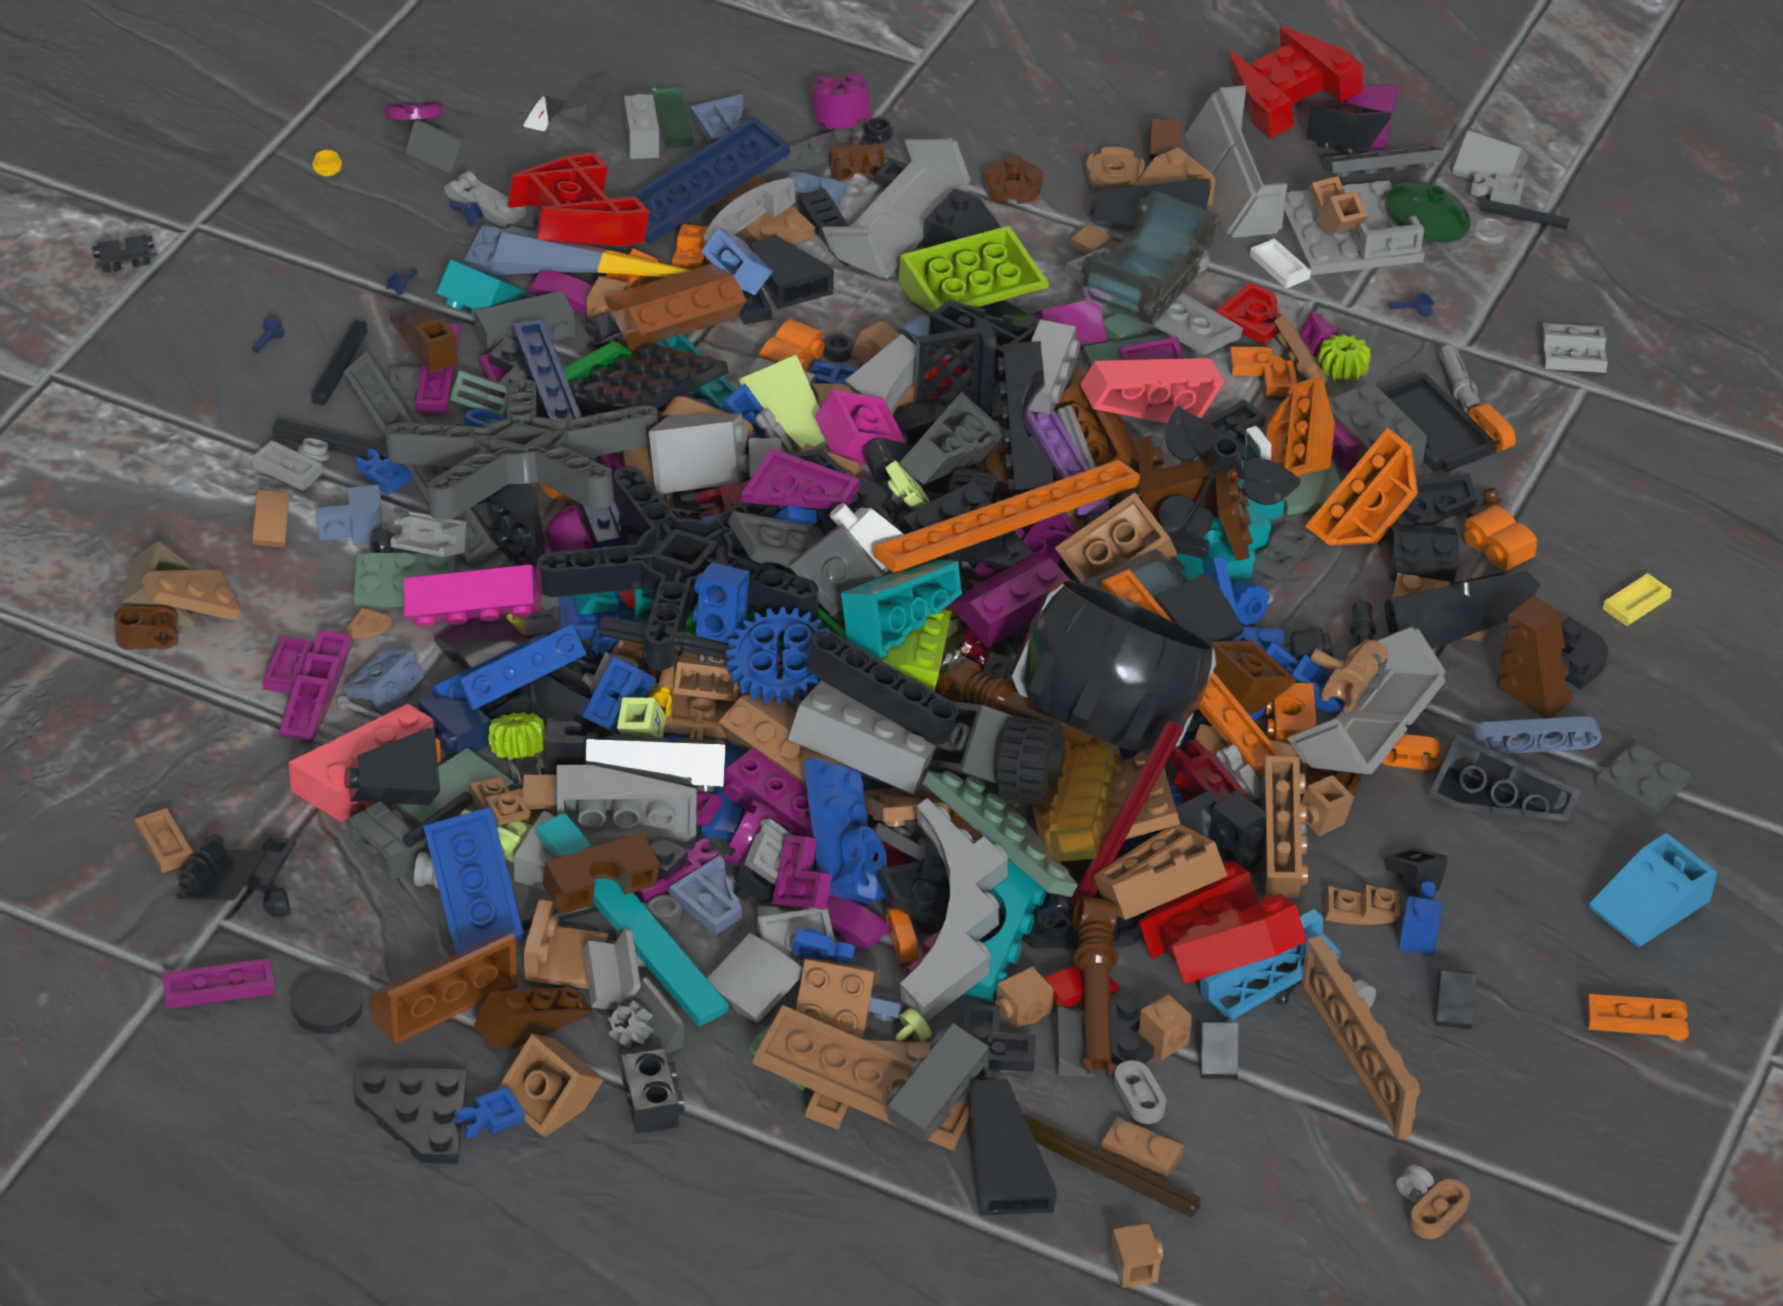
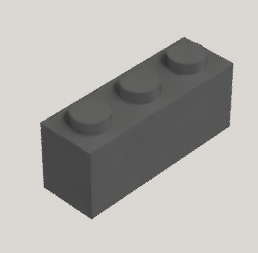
M563 291L475 310L476 336L486 354H489L506 336L515 340L513 335V324L543 319L552 341L574 337V311Z

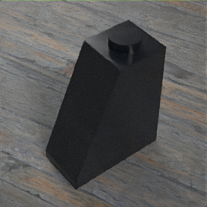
M778 236L749 243V247L773 271L762 287L777 309L833 295L834 270L832 267Z
M427 728L357 755L350 767L346 768L344 774L345 788H349L350 801L374 803L381 801L392 804L430 806L440 792L435 729Z

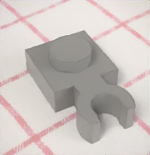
M1475 173L1471 194L1476 196L1487 194L1491 195V201L1519 206L1525 179L1496 174L1495 179L1485 174Z
M1234 744L1228 748L1225 746L1215 753V757L1247 792L1250 801L1257 800L1262 796L1261 782L1251 766L1243 763L1241 754Z

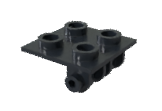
M212 834L205 837L200 850L194 853L193 858L190 859L187 867L178 877V885L181 890L176 896L177 899L235 901L266 855V850L225 849L223 845L224 840L220 835Z

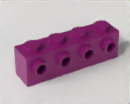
M751 748L725 769L722 792L731 801L737 802L754 814L757 808L751 804L756 799L775 810L782 819L784 829L792 835L813 838L807 787L754 748Z

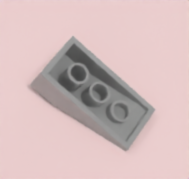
M557 765V816L565 813L590 843H608L615 841L621 836H631L640 832L643 833L647 842H654L659 836L671 842H696V788L595 765Z

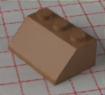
M1135 492L1055 547L1056 552L1077 583L1102 590L1101 584L1103 580L1128 569L1141 581L1178 555L1170 537Z

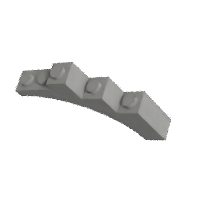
M901 334L845 380L847 387L857 394L884 398L893 415L898 403L915 382L917 346ZM868 464L860 466L862 477L865 476L890 488L888 483L875 479ZM893 492L892 499L886 510L887 513L895 512L900 514L901 510L906 509L909 512H913V509L910 510L901 496L898 498Z
M926 798L917 805V822L934 843L945 865L950 885V900L946 919L936 943L921 964L900 983L901 1000L909 1008L915 1009L928 1022L990 974V953L979 940L999 925V904L988 891L1008 877V856L1000 845H993L985 836L974 843L966 830H959L951 822L948 812L942 806L938 805L936 807Z

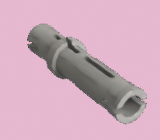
M1450 344L1445 345L1441 348L1443 352L1439 351V358L1453 385L1452 392L1455 399L1460 401L1462 409L1468 414L1469 409L1482 404L1477 395L1478 388L1475 382L1470 380L1457 347Z

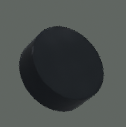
M833 334L823 341L825 343L823 355L828 360L844 362L852 357L851 353L854 343L850 337L843 334Z

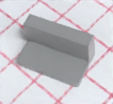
M624 929L615 944L587 941L583 947L592 1008L616 1010L618 1004L628 1007L640 989L632 930Z

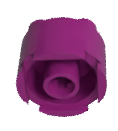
M860 72L849 73L841 78H834L833 75L820 76L817 78V84L810 89L815 125L820 127V123H825V129H844L858 126V120L864 117L865 122L872 118L868 81L863 79V74Z

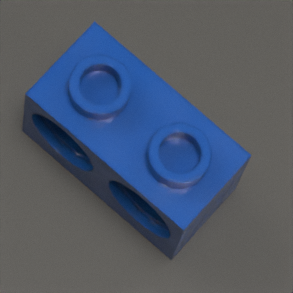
M711 562L703 574L700 573L695 583V592L699 593L698 603L693 613V621L697 622L696 636L728 643V639H735V628L744 630L743 620L747 618L749 571Z
M613 656L582 717L615 734L621 735L617 725L622 698H647L657 679Z

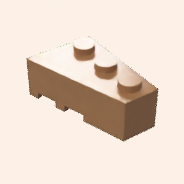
M1180 824L1164 829L1093 876L1102 899L1116 902L1117 916L1127 920L1225 878L1227 873L1216 843Z

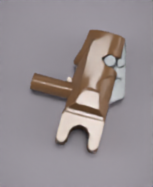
M1364 640L1347 653L1345 662L1342 660L1338 661L1316 648L1310 660L1333 672L1323 689L1321 699L1328 701L1331 697H1338L1344 701L1343 712L1350 713L1366 688L1379 689L1388 660L1387 648L1375 640Z

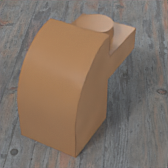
M1338 176L1312 182L1308 189L1319 211V216L1316 220L1325 233L1332 235L1358 228L1357 223L1364 222L1368 217L1357 191L1345 193Z

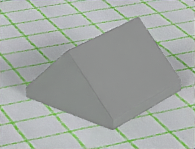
M1467 130L1452 174L1474 180L1475 173H1482L1495 179L1496 174L1516 177L1528 160V155L1521 147Z

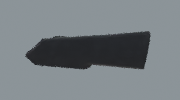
M1526 570L1471 578L1449 583L1448 587L1386 599L1384 608L1388 634L1391 635L1412 626L1414 630H1420L1431 649L1443 646L1507 622L1511 612L1532 596H1535L1540 583Z

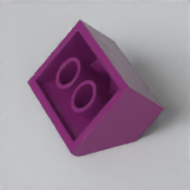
M1029 556L963 592L949 605L983 644L989 648L1029 626L1040 607L1046 591L1057 583L1070 579L1051 558Z

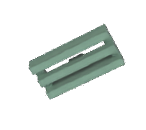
M459 370L450 397L451 401L507 417V386ZM466 379L506 393L505 397L501 398L464 385L463 381ZM460 391L501 404V409L497 410L459 396Z

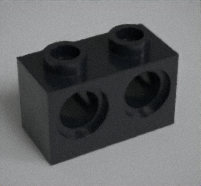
M1234 791L1212 807L1209 839L1216 843L1222 862L1234 861L1248 870L1255 868L1262 858L1261 851L1265 835L1266 812L1238 791Z
M658 1049L621 1055V1079L635 1134L679 1127V1112L684 1111V1099L681 1089L675 1090L674 1084H677L676 1068L674 1062L668 1063L665 1050Z

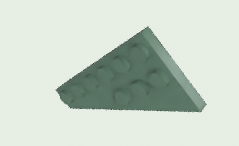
M928 771L923 781V784L980 834L985 836L993 845H1000L1008 858L1048 893L1072 897L1078 884L1011 802H1005L1001 798L999 788L996 785L983 783L971 776L963 779L948 771H945L943 774Z

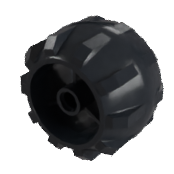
M1065 580L1046 591L1040 607L1030 623L1027 636L1010 675L1018 694L1027 697L1031 704L1041 711L1096 738L1127 750L1144 752L1149 755L1168 721H1173L1183 727V733L1175 748L1180 745L1194 712L1203 700L1206 686L1216 666V658L1212 645L1186 628L1108 592Z

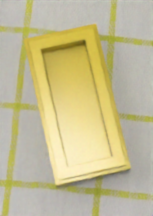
M1647 573L1606 599L1603 610L1628 626L1670 599L1672 590Z

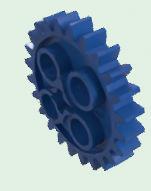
M781 607L777 615H774L773 611L768 608L767 617L763 618L757 612L754 613V623L744 619V630L735 628V639H728L729 650H726L728 674H731L732 683L739 684L741 693L750 690L751 700H755L762 695L765 705L768 704L771 698H776L778 706H781L783 698H788L792 705L795 704V696L797 695L805 699L808 696L807 691L809 689L813 690L822 680L808 671L805 666L812 638L818 631H830V629H823L821 619L812 622L810 612L806 613L802 618L799 617L798 608H795L791 615L786 614L784 607ZM784 633L783 678L778 679L779 635Z

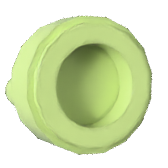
M908 1008L899 1015L904 1028L895 1036L896 1041H905L912 1036L917 1042H924L931 1037L930 1027L915 1009Z

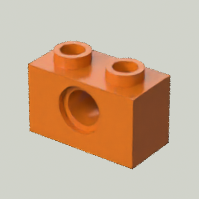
M1294 683L1266 705L1265 716H1271V719H1267L1266 736L1268 739L1291 745L1287 739L1288 736L1316 726L1313 684Z

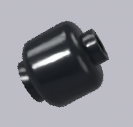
M1319 626L1292 631L1290 643L1284 644V650L1298 661L1305 654L1311 658L1316 648L1334 658L1329 632L1324 633L1323 629Z

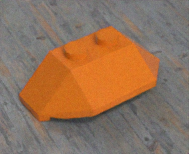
M1319 376L1292 385L1287 392L1289 396L1279 405L1267 427L1266 438L1272 445L1271 461L1288 469L1297 477L1321 472L1331 467L1335 421L1324 382Z
M1387 427L1306 524V527L1329 546L1378 543L1418 495L1412 447Z

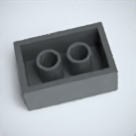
M1373 382L1328 398L1334 420L1358 443L1356 464L1387 427L1412 447L1414 466L1423 464L1427 435Z
M951 701L958 709L956 721L950 738L946 743L932 744L936 747L928 768L940 773L948 771L957 776H964L966 778L971 776L980 781L997 783V762L1000 745L1004 733L1014 716L984 705Z

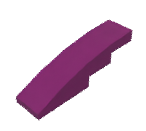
M319 630L313 651L308 652L301 675L297 674L279 731L280 736L307 741L314 740L342 676L353 643L351 635Z

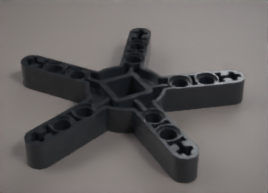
M632 466L621 467L614 472V502L639 535L640 539L637 544L550 552L541 555L537 559L538 590L544 596L561 597L642 589L647 595L654 598V604L645 631L646 664L656 670H665L674 666L691 606L698 603L699 593L695 592L696 579L700 573L703 574L711 562L749 571L748 607L766 613L767 609L770 608L774 615L779 614L781 607H784L786 614L791 615L795 608H798L799 617L801 618L808 612L811 613L812 622L818 617V585L814 581L738 556L746 550L728 523L732 512L772 518L780 512L779 505L742 503L741 501L709 522L695 519H678L642 471Z

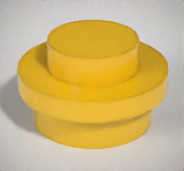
M322 150L315 155L312 167L317 174L329 177L342 169V160L335 151Z

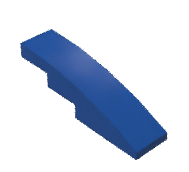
M1244 632L1242 635L1233 638L1232 641H1254L1296 679L1294 683L1313 684L1315 708L1336 715L1341 713L1345 705L1342 699L1338 697H1331L1328 701L1321 699L1323 689L1332 673L1311 661L1309 656L1305 654L1298 661L1274 642L1266 649Z

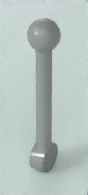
M340 696L336 700L338 709H351L374 719L383 716L350 702L347 696Z

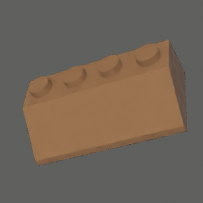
M750 694L742 696L718 722L729 742L745 753L754 748L805 787L806 780L803 763L815 758L852 768L788 740L799 707L795 704L792 705L786 698H783L781 706H778L776 698H771L768 704L765 705L762 695L755 700H751Z

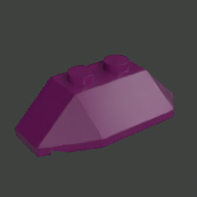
M1066 512L1014 530L1033 553L1032 557L1051 558L1057 566L1062 559L1056 552L1055 547L1076 533ZM979 562L975 568L976 574L988 578L1000 573L993 570L992 565Z

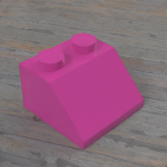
M832 390L814 416L831 452L859 463V466L867 464L863 456V449L873 440L887 439L906 443L886 401L882 397Z

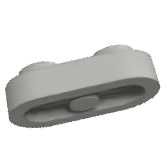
M1133 1060L1119 1064L1115 1070L1114 1086L1131 1117L1144 1124L1160 1121L1165 1114L1166 1097L1150 1069L1145 1064Z

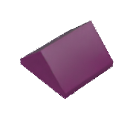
M1098 298L1043 309L1030 314L1041 320L1076 326V340H1080L1079 351L1083 350V346L1107 343Z

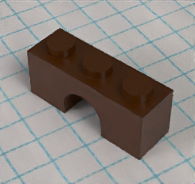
M640 832L631 836H621L615 841L602 845L589 846L573 854L557 856L545 862L542 884L559 914L563 915L593 904L596 885L594 880L606 878L616 882L624 895L655 886L660 863L643 833Z

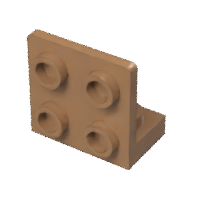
M539 900L524 948L525 980L588 989L583 947L587 941L608 943V934L559 927L558 917L553 916V902Z
M817 958L805 959L796 1011L864 1040L873 986L880 984L882 970Z

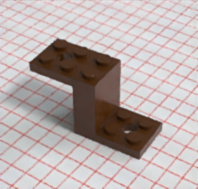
M1146 436L1138 439L1140 491L1145 506L1160 524L1159 510L1162 503L1169 497L1176 495L1186 496L1195 503L1212 467L1209 464L1208 456L1206 459H1197L1163 469L1162 465L1165 462L1160 446L1155 447L1151 436ZM1234 465L1230 471L1216 473L1200 507L1209 510L1213 517H1220L1236 561L1249 559L1248 545L1253 544V539L1249 528L1251 518L1247 508L1250 506V501L1244 494L1243 489L1239 487L1238 482L1241 479H1239Z

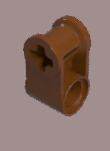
M168 605L121 607L114 614L116 644L124 650L171 648L177 644L179 639L178 631L175 628L178 622V613L173 607ZM162 614L165 615V623L161 622ZM162 631H165V640L162 639Z

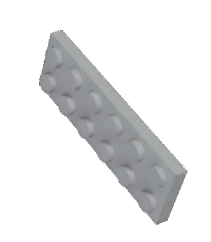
M1105 247L1072 260L1066 265L1065 274L1075 279L1078 284L1089 287L1102 298L1111 300L1121 306L1124 311L1133 313L1143 319L1146 324L1160 329L1170 337L1177 336L1178 341L1189 346L1195 353L1206 355L1241 338L1243 331L1241 326Z

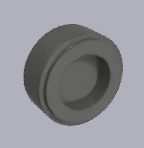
M659 895L652 898L647 904L648 911L664 929L673 928L680 923L682 919V905L675 897Z

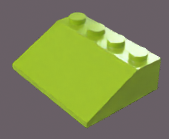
M1010 226L900 255L899 284L913 303L930 313H933L948 300L980 307L1049 288L1048 280Z
M943 609L937 615L931 614L926 618L925 625L905 635L903 643L898 647L892 646L886 651L887 656L881 661L935 691L952 611Z

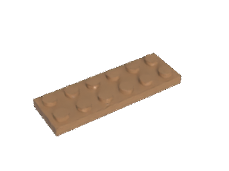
M1321 936L1308 939L1301 981L1303 992L1396 1139L1400 1140L1410 1137L1413 1120L1416 1118L1417 1096L1420 1095V1087L1416 1077L1410 1075L1403 1065L1400 1052L1392 1048L1387 1040L1383 1026L1380 1023H1376L1371 1015L1367 1001L1364 998H1360L1356 992L1351 976L1348 973H1344L1338 964L1335 951L1332 948H1328Z
M784 1005L779 1010L753 1060V1064L894 1126L896 1125L888 1120V1105L886 1102L891 1092L897 1086L903 1087L910 1078L908 1077L909 1071L915 1063ZM968 1098L963 1103L958 1100L949 1111L951 1113L950 1117L928 1139L929 1141L949 1150H955L970 1120Z

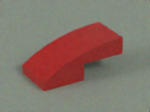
M1075 966L1064 969L1044 978L1053 988V1001L1058 1006L1069 1008L1085 1000L1084 973L1079 967ZM1109 976V994L1112 995L1119 991V986Z

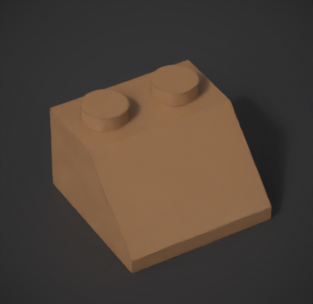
M1177 147L1156 156L1134 186L1202 178L1210 179L1211 190L1207 205L1209 207L1213 205L1216 177Z
M531 1034L497 1090L508 1087L526 1114L524 1121L541 1136L546 1137L584 1111L604 1079L557 1039Z

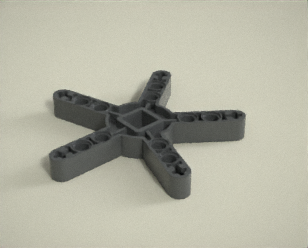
M516 380L508 385L507 419L493 422L484 427L407 422L393 423L385 428L388 460L393 463L452 467L427 484L430 516L435 519L445 520L454 518L508 484L539 482L587 507L600 509L609 507L614 503L612 470L589 458L650 446L649 430L658 424L657 408L654 406L642 405L558 422L553 419L539 417L536 383L532 380Z

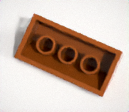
M713 264L609 295L605 298L631 352L635 351L642 344H656L658 341H664V339L673 336L677 337L679 334L685 335L735 319L747 302L734 275Z
M1083 374L1062 393L1059 403H1056L1054 411L1057 414L1059 408H1064L1066 405L1072 406L1096 467L1120 460L1140 475L1139 451L1123 420L1117 413L1092 408L1080 386L1085 378Z
M512 933L494 935L452 956L445 957L420 971H415L388 986L379 988L370 994L372 1019L390 1042L395 1045L485 1002L492 991H508L517 987L516 938Z

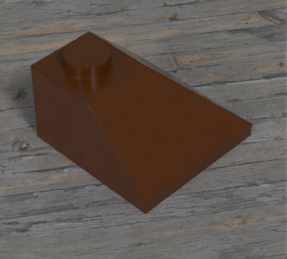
M1219 641L1209 643L1215 650L1216 666L1213 672L1247 713L1259 712L1290 688L1296 680L1254 641Z

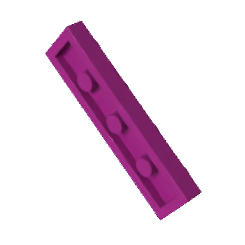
M448 324L456 334L458 352L460 324ZM422 364L416 397V412L431 414L448 413L455 365L429 373Z

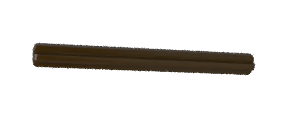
M1023 1113L1036 1144L1189 1217H1194L1199 1210L1201 1204L1199 1196Z

